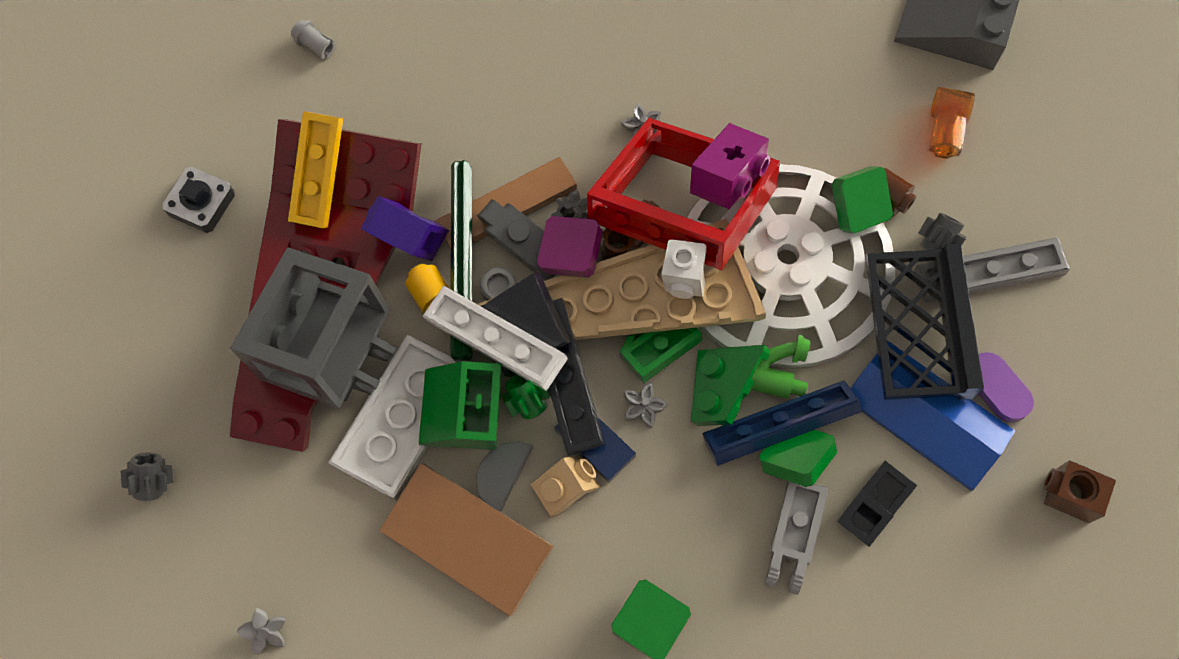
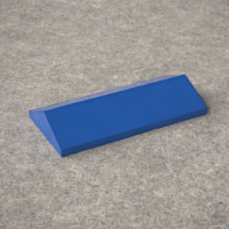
M887 340V346L901 356L903 351ZM878 353L850 388L860 400L864 414L970 491L975 489L998 460L1015 433L1014 429L971 399L958 400L957 396L884 400ZM909 355L904 358L922 373L927 369ZM889 358L891 367L895 362ZM899 365L891 373L893 389L910 388L917 380ZM932 371L926 375L938 386H951ZM920 382L919 385H918L916 388L926 387V386L923 385V384Z

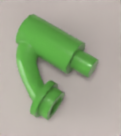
M798 335L797 340L794 342L770 348L769 358L767 361L761 360L751 378L755 382L751 390L786 399L789 398L790 394L805 395L808 382L794 379V373L770 368V366L774 362L789 356H793V363L798 361L805 362L810 347V340L803 339V335Z

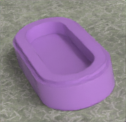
M990 352L980 353L979 359L984 389L979 395L1000 419L1007 422H1018L1024 419L1034 406L1031 392L1000 356Z

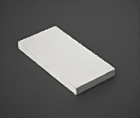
M407 335L379 379L380 383L377 389L373 390L328 463L332 467L396 501L428 446H419L418 444L425 369L456 362L451 356Z

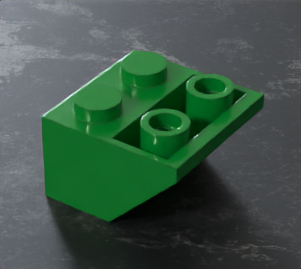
M461 361L425 369L419 446L496 450L502 377L501 364Z

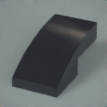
M884 461L837 522L870 547L917 485L887 461Z

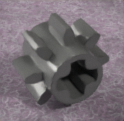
M579 191L570 192L569 200L565 197L556 199L559 207L551 216L573 218L575 215V218L588 219L587 198L580 199Z
M941 212L935 220L928 216L918 234L924 236L920 245L927 250H940L944 248L945 244L961 243L962 246L966 240V236L960 234L964 225Z
M156 453L137 454L130 459V462H127V469L120 470L122 488H128V495H133L135 499L140 501H151L161 497L163 492L167 491V484L173 483L172 465H165V459H161V456Z

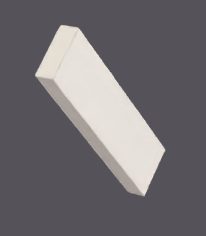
M445 286L442 287L422 316L427 322L547 391L568 359L561 351Z

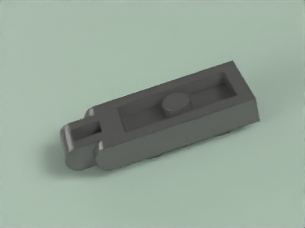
M491 199L477 215L487 225L484 229L485 233L531 271L541 274L544 281L553 278L555 274H545L537 264L544 230L511 204L507 203L503 207Z

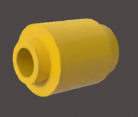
M420 264L409 271L408 278L405 281L407 290L423 314L443 286L450 289L435 265Z

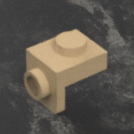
M580 455L562 458L530 484L550 517L559 515L584 494L595 492L601 487L596 479L594 467Z

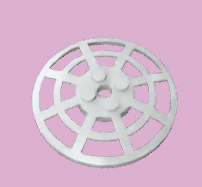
M780 164L779 174L799 175L810 178L806 190L777 188L770 198L800 199L801 202L796 215H776L767 202L759 214L761 222L750 233L747 232L739 246L744 247L742 257L755 288L765 294L762 305L766 312V319L753 321L754 323L746 342L735 338L719 325L700 328L714 342L723 348L762 345L768 327L780 330H801L814 327L822 348L808 351L805 362L798 361L793 363V356H789L774 362L770 366L789 369L812 367L832 361L853 350L875 328L873 312H871L860 327L846 338L837 342L829 320L835 318L846 309L854 299L857 291L870 297L868 279L863 277L865 254L860 237L878 232L884 252L894 251L884 223L857 233L843 232L840 228L824 232L818 225L810 221V217L815 205L830 213L838 221L835 204L819 196L823 184L825 183L832 187V183L836 178L819 170L797 165ZM750 188L748 194L746 195L747 197L753 188ZM747 197L733 205L721 220L727 218L728 223H730ZM701 198L692 208L687 218L706 225L711 224L698 221L701 212L710 202ZM850 240L854 256L853 272L832 263V245ZM782 250L792 251L796 255L797 261L793 264H784L778 259L777 254ZM885 263L884 280L891 284L895 280V267L890 263ZM828 277L846 285L847 288L842 295L829 307L823 309L816 291L823 285L826 278ZM880 287V294L882 295L885 290ZM890 294L882 301V309L884 311L891 300ZM802 299L809 314L808 316L793 318L773 315L778 300L793 301Z

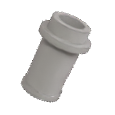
M299 20L291 30V36L297 45L306 46L322 59H327L333 54L336 42L315 29V25L311 21Z

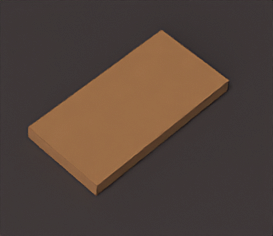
M420 463L379 530L509 616H512L554 547L549 542L423 463Z

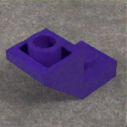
M380 196L376 198L374 204L369 208L367 217L361 226L363 231L412 256L433 261L449 232V229L440 223L419 217L400 203Z

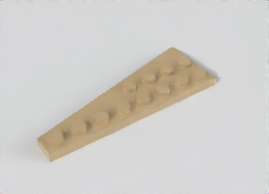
M726 218L708 224V226L724 231L729 223ZM651 244L596 263L594 274L589 278L560 275L544 281L552 301L563 298L575 340L760 321L766 319V312L739 247H737L722 271L704 264L705 286L703 297L693 296L689 299H682L672 296L670 292H665L662 270L666 250ZM490 300L484 301L477 305L482 306Z

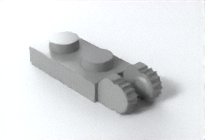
M788 481L769 553L772 554L766 574L765 585L774 588L775 583L779 579L782 558L796 562L789 581V592L796 595L799 594L806 567L812 560L829 487L815 483L812 486L804 487Z

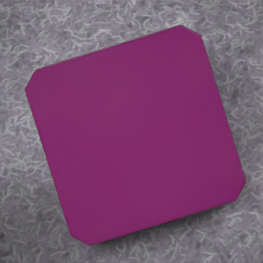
M551 216L546 220L537 264L545 274L589 278L595 271L603 230L594 219Z

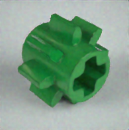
M518 374L506 382L505 388L508 392L501 394L510 415L514 417L520 413L523 419H532L542 414L547 408L545 399L551 397L548 389L545 391Z

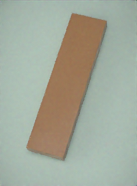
M558 157L472 201V244L488 236L484 231L487 225L477 215L491 199L503 207L509 203L527 216L556 201L557 198L577 190V183L562 159ZM450 212L436 219L435 222L449 229L444 240L451 250Z

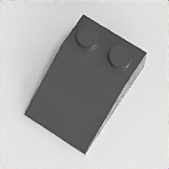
M907 0L894 42L994 70L1007 46L1019 0Z

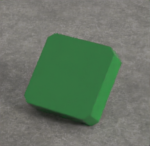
M869 166L834 179L832 191L840 230L847 233H857L891 219L893 211L886 170L884 168Z
M812 430L765 448L759 455L763 473L808 487L814 485L838 452L833 435Z
M644 579L638 581L611 624V628L615 636L648 658L665 659L690 618L691 612L688 606Z

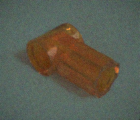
M940 86L936 89L930 117L934 118L929 145V151L933 152L935 157L948 159L959 156L962 152L965 127L974 105V93Z

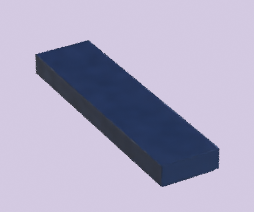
M840 381L733 421L732 425H722L702 434L716 465L719 466L862 412L860 400L847 383Z

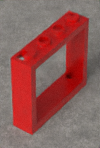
M648 118L587 193L588 219L596 220L602 227L664 250L667 249L669 240L705 244L707 251L704 264L722 271L777 189L780 161L770 158L765 174L762 177L757 176L752 182V191L726 229L722 231L622 195L623 191L653 154L692 167L695 160L714 140L713 138Z

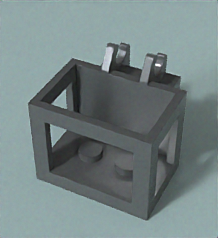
M288 247L230 347L235 355L259 380L337 409L341 407L343 401H347L352 389L367 394H372L373 390L377 389L380 381L360 371L367 355L388 362L390 356H393L397 350L395 346L380 339L378 336L391 309L370 274ZM318 276L323 277V278H326V279H329V280H332V281H335V282H338V283H341V284H344V285H347V286H346V288L344 289V288H341V287H338V286H335V285H332V284L323 282V281H321V280L319 279Z

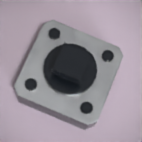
M191 166L185 168L162 206L169 217L209 233L216 227L233 200L235 192L228 182Z

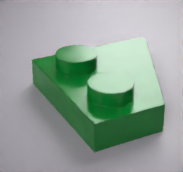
M697 328L631 334L627 336L621 347L620 356L644 384L703 341L702 333Z
M765 345L698 350L691 422L697 426L732 425L741 409L742 400L748 396L755 383L751 378L761 360L767 361L769 358L770 349Z

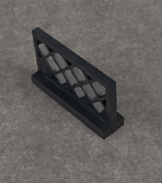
M961 243L945 244L944 248L940 250L867 253L865 259L884 400L957 396L958 400L974 399L984 389ZM933 261L935 275L929 282L911 269L917 262ZM890 263L901 273L890 284L878 275L877 264ZM904 276H907L922 288L912 301L895 288ZM935 282L937 283V289L932 286ZM880 287L885 290L882 295L880 294ZM926 292L940 303L941 310L934 318L916 304ZM888 294L906 307L896 320L882 309V301ZM910 310L928 324L918 336L899 323ZM941 316L943 325L937 321ZM884 322H886L889 325V328L886 331ZM931 327L945 337L946 347L940 353H937L921 340ZM893 329L911 342L910 346L901 356L887 346L886 337ZM915 346L933 359V362L923 373L904 359ZM946 352L948 355V360H946L943 357ZM889 358L895 362L891 367ZM938 363L950 373L952 386H938L926 375ZM898 365L917 379L910 388L893 389L891 373ZM920 382H921L923 385L926 386V387L916 388V387L919 385Z

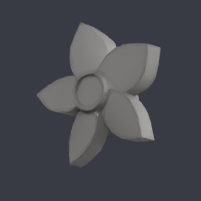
M636 104L634 109L635 118H627L621 122V125L627 129L634 130V136L648 118L659 121L661 112L650 111L646 115L645 110L639 104Z
M651 382L643 387L641 394L631 390L624 391L626 400L632 404L626 412L625 420L636 419L641 415L643 423L652 428L655 421V412L663 410L668 405L661 398H653L654 389Z
M256 608L252 621L241 625L236 633L245 639L252 640L254 654L261 652L265 648L267 641L274 646L284 647L283 636L277 631L284 625L286 617H274L269 620L265 611Z

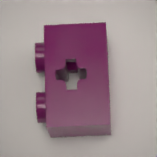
M729 123L692 164L690 194L730 210L739 198L743 199L746 197L756 177H762L765 174L770 163V156L767 155L769 138Z

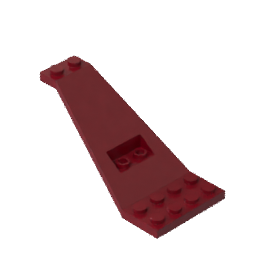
M278 119L271 192L249 314L287 247L301 252L306 251L310 255L336 263L337 257H340L344 260L346 267L370 274L377 285L396 247L363 231L361 226L367 217L369 208L374 204L378 196L398 202L413 212L422 143L342 129L329 224L326 228H319L288 221L301 122ZM318 276L319 279H320L321 281H323V282H326V283H329V284H332V285H335V286H338V287H341V288H344V289H345L346 286H347V285H344V284H341V283H338V282H335V281H332V280H329V279H326V278H323V277ZM240 360L233 398L230 437L303 452L309 446L312 411L318 401L259 380Z

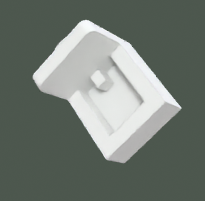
M680 240L668 241L662 270L665 292H670L672 296L682 299H689L693 296L703 297L705 286L703 267L707 251L705 244Z

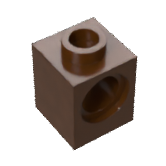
M1069 460L1056 469L1052 468L1048 473L1043 485V489L1048 491L1044 504L1084 522L1091 523L1105 516L1116 480ZM1070 482L1080 488L1081 499L1074 496L1070 491Z

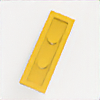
M303 111L288 217L289 222L319 228L328 227L343 118Z

